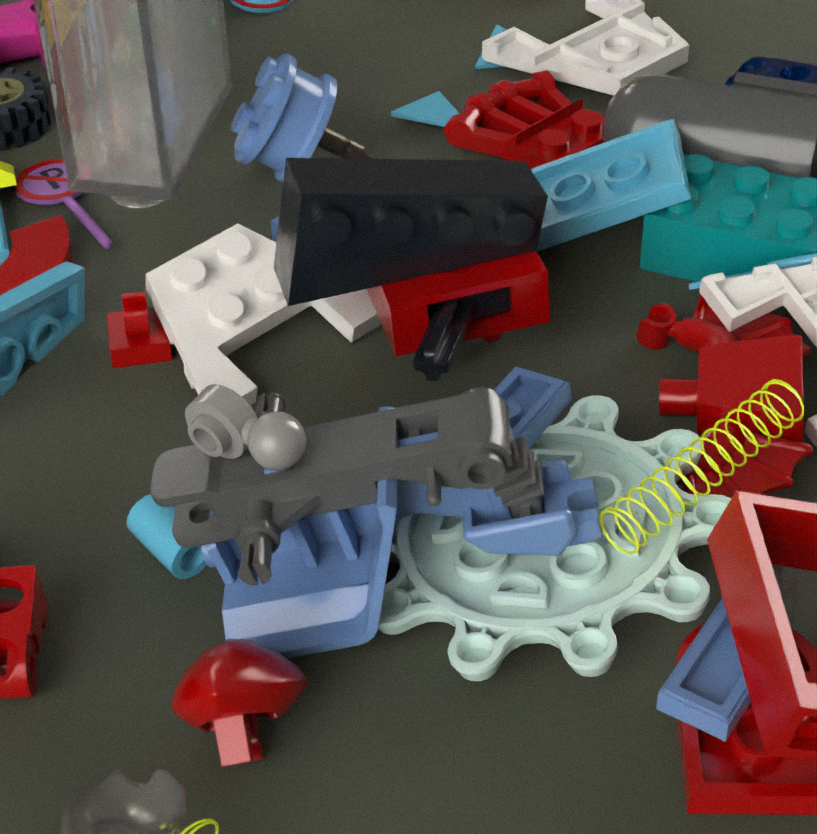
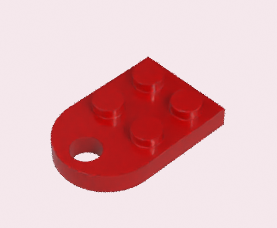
M705 623L692 630L683 640L676 655L675 667ZM791 629L807 682L817 684V650L804 636ZM751 702L726 742L676 719L687 814L817 815V762L766 756Z

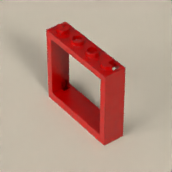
M736 491L707 538L764 752L766 756L817 762V684L807 682L772 565L817 571V503Z

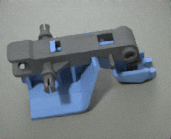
M485 387L469 389L462 395L399 408L379 407V412L303 427L306 433L307 445L302 458L294 466L280 471L269 470L259 465L251 456L248 448L236 459L209 456L198 449L195 444L165 451L156 459L150 487V494L157 505L162 507L176 505L172 533L177 544L184 548L201 546L206 564L210 568H217L225 584L222 605L225 640L229 638L253 640L277 651L285 658L354 647L367 643L375 637L379 626L394 525L403 517L414 513L463 517L464 539L489 554L558 556L568 546L579 545L602 538V529L596 508L599 507V501L593 478L572 479L566 461L561 459L541 463L539 459L534 461V452L531 448L527 449L525 438L522 436L514 439L509 424V407L494 390ZM269 392V399L267 400L265 393L261 394L256 402V415L260 418L270 412H284L286 407L285 399L278 393ZM210 509L208 520L201 523L193 522L197 514Z

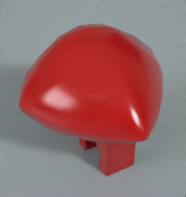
M229 638L205 650L186 670L175 688L171 710L177 717L204 733L215 731L221 767L263 760L264 755L257 718L268 717V719L283 717L306 688L307 678L297 665L277 651L253 640Z

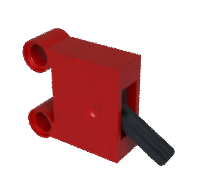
M536 251L367 289L395 356L416 352L413 358L414 368L416 371L425 373L426 380L437 381L442 373L450 371L463 341L483 337L486 342L494 343L501 338V333L550 322L548 270Z

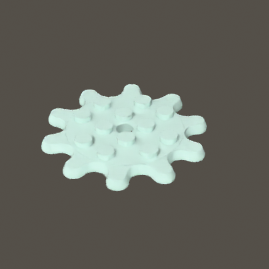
M592 395L575 402L568 415L562 421L548 426L532 445L531 449L534 452V461L537 459L541 463L559 459L566 461L572 479L593 478L599 501V507L596 508L599 518L604 509L614 507L617 499L627 497L630 489L639 487L642 479L652 477L655 469L665 467L668 459L677 457L681 449L689 447L692 440L699 437L698 434L685 429H671L645 441L625 440L614 432L619 415L616 402L609 397ZM701 440L694 443L693 448L702 451ZM689 450L683 452L680 457L690 461ZM692 450L693 462L697 466L702 454ZM677 460L670 462L668 467L678 471ZM679 460L681 472L684 476L694 470L692 465ZM664 470L657 472L655 477L666 481ZM667 470L671 486L675 488L684 501L693 503L695 500L694 494L681 490L675 484L681 477ZM652 480L646 481L642 487L654 492ZM655 480L657 493L669 509L675 513H681L682 504L671 492L670 488L664 483ZM639 490L633 491L630 497L641 502ZM642 490L644 502L659 521L669 523L670 517L667 510L655 496ZM715 494L707 496L697 495L698 502L696 505L689 506L684 504V515L676 516L672 514L673 521L670 526L659 524L660 532L658 536L653 537L646 534V546L639 547L637 553L633 555L616 549L608 541L603 531L602 538L579 545L568 546L558 556L489 554L464 539L463 519L431 513L411 514L403 517L394 525L389 562L398 564L400 569L396 577L385 584L378 630L384 634L396 635L427 622H444L456 627L455 634L447 650L450 664L460 675L470 681H482L490 678L498 670L502 660L510 651L521 645L536 643L550 644L559 648L567 663L581 676H600L610 669L618 651L617 639L612 626L626 616L634 613L649 612L662 615L677 622H690L702 615L710 599V585L702 575L682 565L678 560V556L690 548L708 545L707 538L731 498ZM627 500L619 502L617 508L629 513ZM629 500L631 511L640 525L648 532L656 533L657 527L651 516L639 504ZM616 511L630 523L635 530L639 544H642L644 537L639 527L627 515ZM606 513L604 516V526L607 534L620 548L629 552L634 551L636 545L631 543L620 531L614 514ZM618 517L623 530L636 542L629 527Z

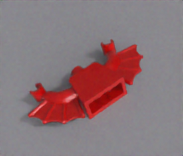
M701 294L692 318H684L682 321H678L673 307L665 303H659L649 309L647 319L640 321L636 334L639 344L651 350L665 348L669 345L671 337L677 339L678 345L699 354L698 379H660L659 412L660 416L697 417V434L700 438L705 430L713 428L718 420L726 418L728 412L737 409L741 402L749 400L752 393L761 390L763 385L772 379L782 380L791 385L803 402V357L810 354L811 348L808 344L802 342V335L793 334L791 329L792 320L789 317H782L772 313H767L729 332ZM769 385L767 391L783 399L790 407L794 419L799 418L802 413V407L795 394L782 385ZM763 393V403L771 409L766 400L765 393ZM760 394L754 396L752 400L760 402ZM767 394L773 407L782 416L791 419V415L783 403L774 396ZM749 403L744 404L741 409L749 412ZM751 403L752 413L765 424L770 435H778L780 428L766 416L762 405ZM767 410L768 414L777 422L776 418ZM737 412L731 414L729 419L737 421ZM739 412L741 424L750 430L757 443L760 445L767 444L768 436L755 426L750 415ZM778 416L782 426L790 425L791 422ZM803 418L798 422H794L792 428H782L781 437L776 439L770 437V445L766 448L758 447L759 452L757 456H746L747 462L745 466H734L735 471L732 476L722 475L723 481L721 485H710L709 495H724L732 499L736 491L767 495L792 487V474L795 467L802 463L804 458L811 456L813 452L810 444L803 443ZM756 420L757 424L764 430L763 426ZM725 421L720 423L717 428L726 431ZM728 421L729 433L740 442L747 454H754L756 445L743 435L738 424ZM744 429V431L746 432V434L752 439V437H751V436L747 433V431ZM713 431L707 433L705 438L714 441ZM716 431L717 443L729 453L733 462L736 464L743 463L744 455L732 445L728 436L725 433ZM704 441L706 454L716 462L720 471L726 474L731 473V463L724 459L716 445ZM702 454L697 466L706 475L708 481L714 484L718 483L720 480L719 473L709 465ZM695 470L685 475L696 491L700 493L707 492L706 482L699 477ZM682 478L676 482L678 485L682 484L683 491L694 494L683 482Z

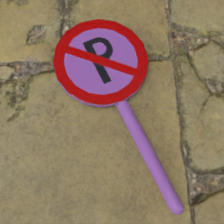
M52 159L30 166L17 176V185L14 186L17 197L27 203L37 205H52L64 202L103 248L110 249L113 246L112 240L75 200L76 197L82 195L91 187L94 178L90 166L82 161L73 159Z

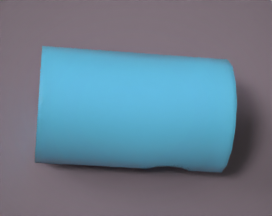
M151 494L144 496L135 503L128 514L127 528L129 532L174 577L189 579L199 574L207 566L201 546L184 548L179 546L173 537L172 529L176 506L162 507L154 502Z

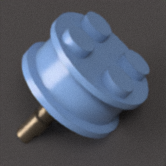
M288 53L282 54L277 59L270 56L265 59L257 74L255 85L258 88L250 104L246 102L241 104L231 125V131L238 134L234 144L236 161L246 165L255 160L273 169L275 179L283 183L286 158H311L317 146L336 156L340 155L341 158L376 159V157L364 152V145L351 139L347 140L345 136L326 127L337 94V80L335 77L324 73L317 78L297 68L296 58Z

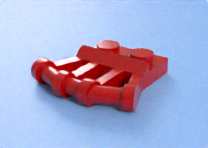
M545 70L533 73L531 79L513 83L501 80L493 84L487 94L479 92L468 97L461 114L452 116L445 125L444 136L451 145L458 148L501 157L508 161H525L529 168L532 169L604 143L602 138L604 118L598 112L584 109L583 98L571 103L556 88L552 74ZM535 98L540 105L530 101L529 99Z

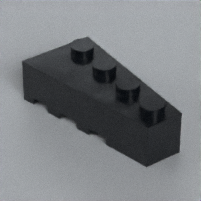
M286 158L274 270L287 305L292 306L537 250L548 195L525 161Z

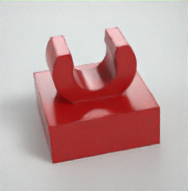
M145 291L121 294L123 311L107 313L109 349L113 368L173 361L170 341L154 307H147Z

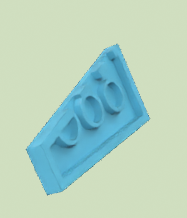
M65 261L0 295L1 396L18 382L17 376L28 359L36 362L41 361L85 320V267Z

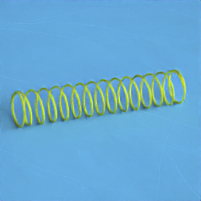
M772 379L768 381L761 390L752 393L749 400L741 402L737 409L728 412L726 418L718 420L713 428L705 430L701 438L698 437L692 440L689 447L681 449L677 457L668 459L665 467L655 469L652 477L642 479L639 487L629 490L627 497L617 499L614 507L604 509L599 519L602 531L608 541L616 549L630 555L637 553L639 547L646 546V534L653 537L658 536L660 532L659 524L670 526L673 521L672 514L676 516L684 515V504L689 506L696 505L698 502L697 494L701 496L709 495L710 485H721L723 481L722 475L732 476L735 471L734 466H745L747 462L746 456H757L759 452L758 447L766 448L770 445V437L775 439L781 437L782 428H792L794 422L802 420L804 404L797 391L782 380ZM769 385H782L795 394L802 407V413L799 418L794 419L790 407L783 399L767 391ZM763 393H765L766 400L771 409L763 403ZM760 394V402L752 400L754 396ZM767 394L774 396L788 409L791 419L782 416L773 407ZM746 403H749V412L741 409V407ZM751 403L762 405L766 416L780 428L778 435H770L765 424L752 413ZM767 410L770 411V413L776 418L777 422L773 420V418L768 414ZM737 412V421L729 419L730 415ZM739 412L750 415L755 426L768 436L767 444L760 445L757 443L750 430L741 424ZM778 416L791 422L790 425L782 426ZM756 420L763 426L764 430L757 424ZM725 421L726 431L717 428V426ZM728 421L738 424L743 435L756 445L754 454H747L740 442L729 433ZM744 429H745V430L747 431V433L752 437V439L746 434V432L744 431ZM713 431L714 441L705 438L706 434ZM716 431L725 433L728 436L732 445L744 455L743 463L736 464L733 462L729 453L717 443ZM701 440L702 451L693 448L694 443ZM704 441L716 445L719 453L726 461L731 463V473L726 474L720 471L716 462L706 454ZM689 450L690 461L680 457L681 454ZM692 450L703 454L709 465L719 473L720 480L718 483L714 484L708 481L702 470L694 464L691 455ZM677 460L678 471L668 467L669 463ZM679 460L693 466L695 472L707 484L706 493H700L695 490L692 483L682 474ZM664 470L666 481L655 477L657 472ZM667 470L678 474L687 487L693 491L695 496L693 503L684 501L675 488L671 486ZM652 480L654 492L642 487L646 481ZM655 480L664 483L670 488L671 492L682 504L681 513H675L669 509L657 493ZM639 490L641 502L630 497L633 491ZM642 490L651 493L658 499L669 514V523L659 521L644 502ZM627 500L629 513L617 508L619 502ZM629 500L639 504L651 516L657 527L656 533L652 534L640 525L631 511ZM616 511L627 515L639 527L644 537L642 544H639L638 537L630 523ZM606 513L614 514L620 531L631 543L636 545L634 551L629 552L620 548L607 534L604 526V516ZM618 517L629 527L636 542L623 530Z

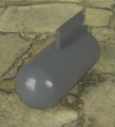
M742 72L736 73L733 85L654 74L633 78L622 86L607 104L602 127L604 143L666 120L674 119L680 133L683 154L685 155L700 154L714 161L739 166H758L768 172L817 179V84Z

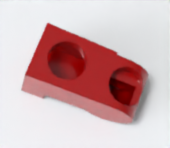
M36 565L0 567V588L13 587L23 593L22 600L0 602V700L35 697L38 682L37 654L40 653L42 628H46L48 605Z

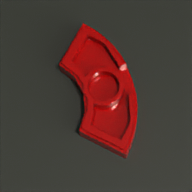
M62 215L10 232L12 249L9 257L0 265V295L65 261L72 262L69 230Z

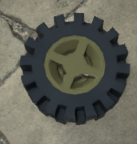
M6 67L5 72L0 73V151L8 150L7 145L13 143L16 148L25 146V139L31 142L40 139L39 133L46 134L49 130L48 125H51V114L44 81H41V77L38 74L31 75L30 70L22 69L19 73H16L15 67Z

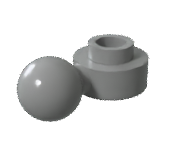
M217 384L208 385L185 409V419L191 441L198 449L209 456L236 459L248 448L251 456L259 465L269 470L280 471L298 463L305 452L307 445L306 433L302 424L295 417L284 412H270L258 418L255 411L244 398L225 386Z

